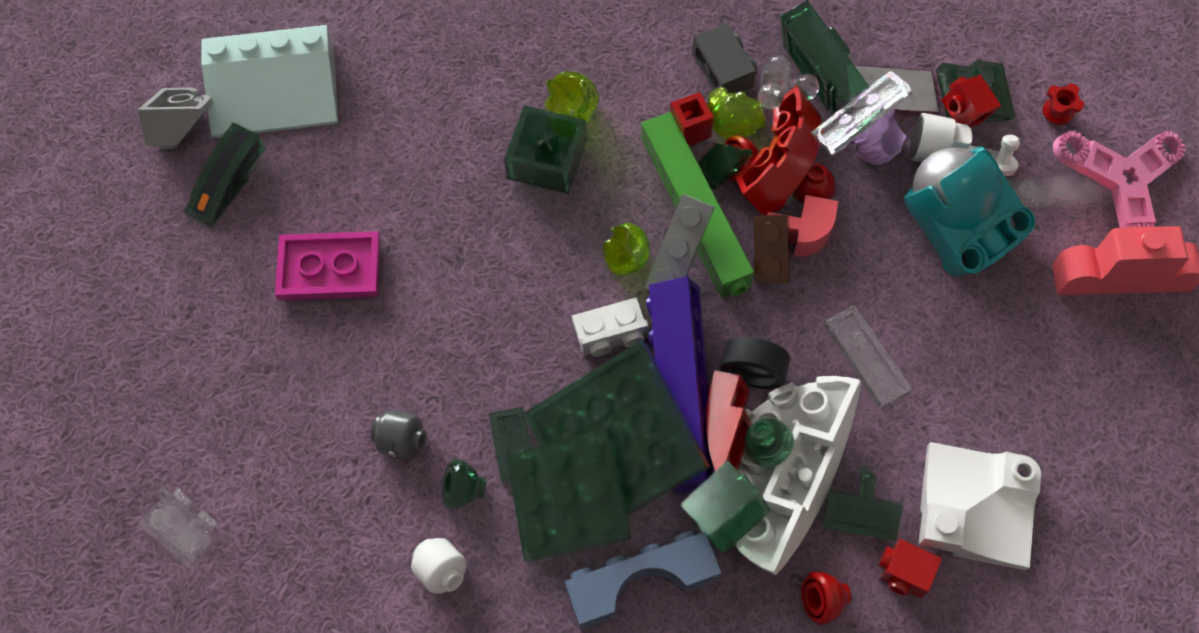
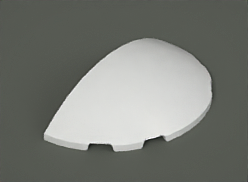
M820 376L816 378L815 383L800 386L789 383L769 392L768 400L759 405L755 410H745L753 424L733 487H725L716 474L718 487L715 489L717 506L714 508L723 531L730 537L738 551L750 562L771 574L777 575L794 554L823 504L838 469L851 430L860 394L861 380L839 376Z

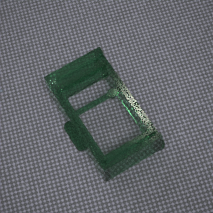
M807 0L780 15L783 48L787 50V53L827 111H830L832 118L837 116V126L843 131L849 128L852 120L857 115L869 109L867 107H852L851 99L869 90V85L848 57L850 51L834 27L827 28Z

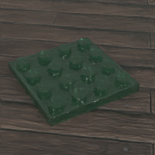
M639 341L524 412L582 538L588 539L711 468L647 344L643 341Z

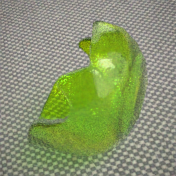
M626 222L610 228V231L614 233L610 239L603 243L604 258L610 271L620 276L641 270L646 265L650 256V242L644 230L632 222Z

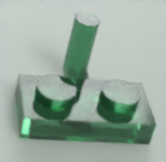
M864 465L858 471L861 479L859 495L832 489L828 490L822 521L823 528L896 542L903 505L899 502L873 498L877 479L871 467Z

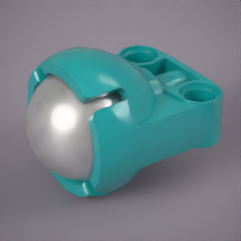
M983 146L970 151L960 148H946L931 154L920 164L914 177L913 187L904 196L907 210L913 219L916 220L942 259L944 270L953 277L976 274L992 265L1020 244L1035 227L1033 212L1023 205L1000 170L991 152ZM1011 218L1015 223V228L1011 224ZM962 254L966 258V266L962 263Z

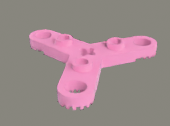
M1067 131L1055 139L1053 152L1062 164L1111 190L1120 228L1155 227L1156 219L1147 185L1184 156L1183 153L1186 149L1183 148L1185 144L1181 143L1183 140L1178 138V134L1174 135L1172 131L1162 132L1127 158L1094 140L1086 139L1085 136H1081L1080 132L1077 134V131ZM1066 142L1071 143L1075 147L1076 154L1072 155L1073 153H1068L1069 150L1066 151ZM1163 142L1170 147L1171 154L1164 152L1165 149H1162L1164 145H1161Z

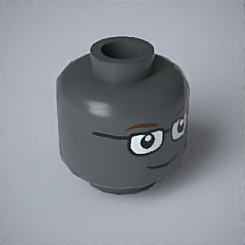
M388 410L383 415H379L374 421L371 439L381 454L405 460L410 459L417 451H421L424 448L427 432L423 430V422L419 416L399 410Z

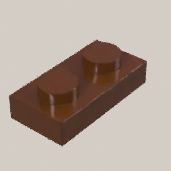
M789 215L753 216L755 283H790Z

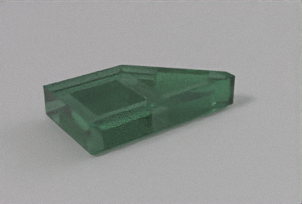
M716 143L699 161L710 188H720L753 155V152L750 149H743L725 143Z

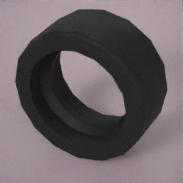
M755 337L732 338L726 342L720 371L740 374L748 387L776 389L785 384L791 356L780 345L768 340Z

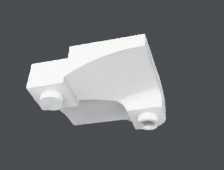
M930 442L926 453L920 505L922 517L918 545L952 552V556L1026 571L1030 568L1034 509L1036 499L1040 493L1041 470L1039 465L1032 458L1010 452L990 454ZM1017 468H1024L1028 473V477H1022L1018 473Z

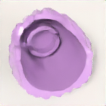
M887 100L857 115L849 126V139L856 149L857 155L865 162L873 165L889 162L902 151L901 147L907 140V136L900 129L893 116L895 112L894 107Z

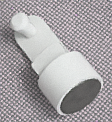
M922 113L917 119L911 138V161L922 163L931 154L946 148H960L967 151L977 148L976 146H971V128L965 124L955 123V119ZM1015 135L1003 136L1000 151L987 149L997 161L1004 176L1014 175L1019 166L1018 161L1012 156L1020 145V140Z

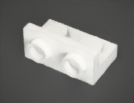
M637 298L572 315V322L583 356L590 354L594 357L603 356L609 353L611 348L621 345L634 347L649 337V325L647 320L643 318Z

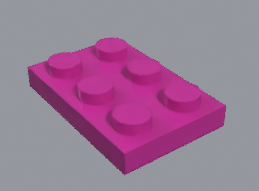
M379 231L279 235L275 296L277 300L378 297L381 243Z

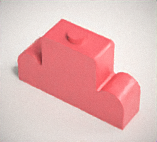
M1180 226L1114 228L1097 248L1089 245L1073 246L1063 250L1052 264L1057 295L1191 292L1199 285L1198 247L1194 243L1184 241Z

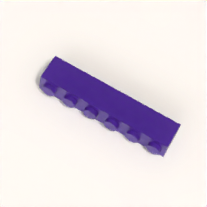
M688 276L649 284L650 297H647L646 305L648 313L652 318L649 341L654 349L655 362L651 364V372L657 385V395L654 396V408L659 416L660 429L656 432L657 444L662 452V464L659 465L660 481L664 488L676 494L718 488L717 476L709 453L706 434V409L709 386L700 287Z

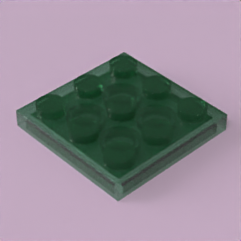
M605 429L507 454L523 561L540 560L631 539L612 431Z

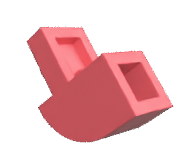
M805 196L800 218L789 216L790 243L795 244L793 256L812 255L820 251L827 244L836 220L839 201ZM768 212V215H782V214H777V213Z

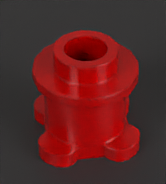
M1070 83L1063 87L1056 85L1049 87L1047 96L1050 98L1045 101L1042 113L1050 123L1055 125L1068 124L1073 119L1075 113L1083 109L1084 102L1079 98L1078 92L1080 89L1076 84Z

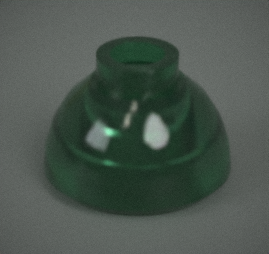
M762 418L755 421L747 429L744 438V448L748 458L753 463L764 467L782 463L789 457L794 447L792 431L784 422L775 418Z
M454 458L447 465L442 483V501L445 507L448 509L461 508L471 503L475 498H482L486 488L485 477H480L475 468L466 461Z

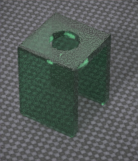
M728 461L719 467L681 503V507L694 520L696 527L701 532L705 531L708 539L722 553L728 552L771 511L759 490Z

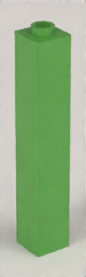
M668 112L641 122V140L675 208H677L682 194L689 195L716 207L697 252L720 298L729 294L735 297L745 293L752 284L754 271L672 113Z

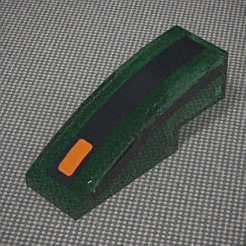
M234 122L230 125L209 156L195 183L184 211L186 215L210 228L215 225L249 181L248 171L266 150L259 135Z

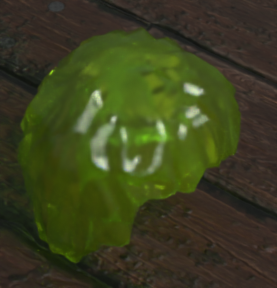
M725 87L716 88L711 91L708 96L707 106L714 117V132L723 138H729L734 135L747 137L758 129L766 127V118L761 101L748 98L744 92L728 93Z

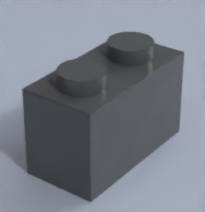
M728 23L694 36L692 54L719 101L753 88L755 75L757 74L756 63L752 57L746 55L740 36L732 32Z

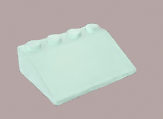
M327 25L201 39V64L205 94L212 97L213 102L208 109L212 138L233 136L238 129L247 134L338 124L335 52Z

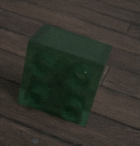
M524 105L504 158L507 179L569 194L587 143L586 120Z

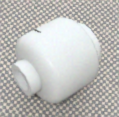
M445 538L427 539L417 546L413 552L411 569L414 576L428 591L433 594L453 591L461 585L467 564L464 556L451 542Z

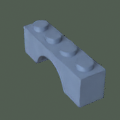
M687 531L674 538L675 542L662 547L660 543L650 544L640 549V555L628 559L625 555H620L606 561V567L595 571L588 567L570 574L571 579L564 582L580 631L614 619L617 601L621 592L628 584L640 577L660 576L667 578L680 587L684 593L719 581L721 571L706 532L695 534V531Z

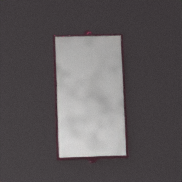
M844 64L843 75L845 85L842 90L846 92L848 111L863 112L887 100L894 107V114L920 116L922 113L937 116L940 114L937 99L939 90L935 88L933 70Z

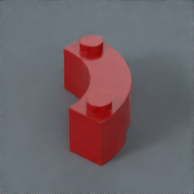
M798 86L771 105L774 114L771 131L775 134L769 147L762 148L749 166L735 177L742 194L762 215H768V212L773 213L784 207L787 199L809 172L821 144V116Z

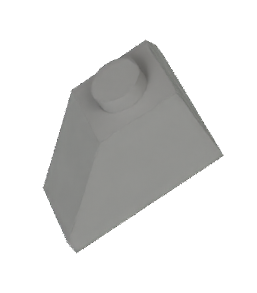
M193 87L162 88L138 109L146 146H159L163 150L179 146V143L192 131L213 104L212 97L208 95L200 97L198 90Z

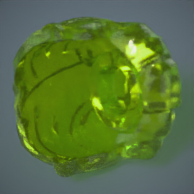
M575 71L561 72L552 80L548 79L546 81L547 89L551 95L548 96L544 105L551 119V124L557 131L567 134L578 133L589 122L593 112L596 110L599 102L598 90L594 83L584 74Z

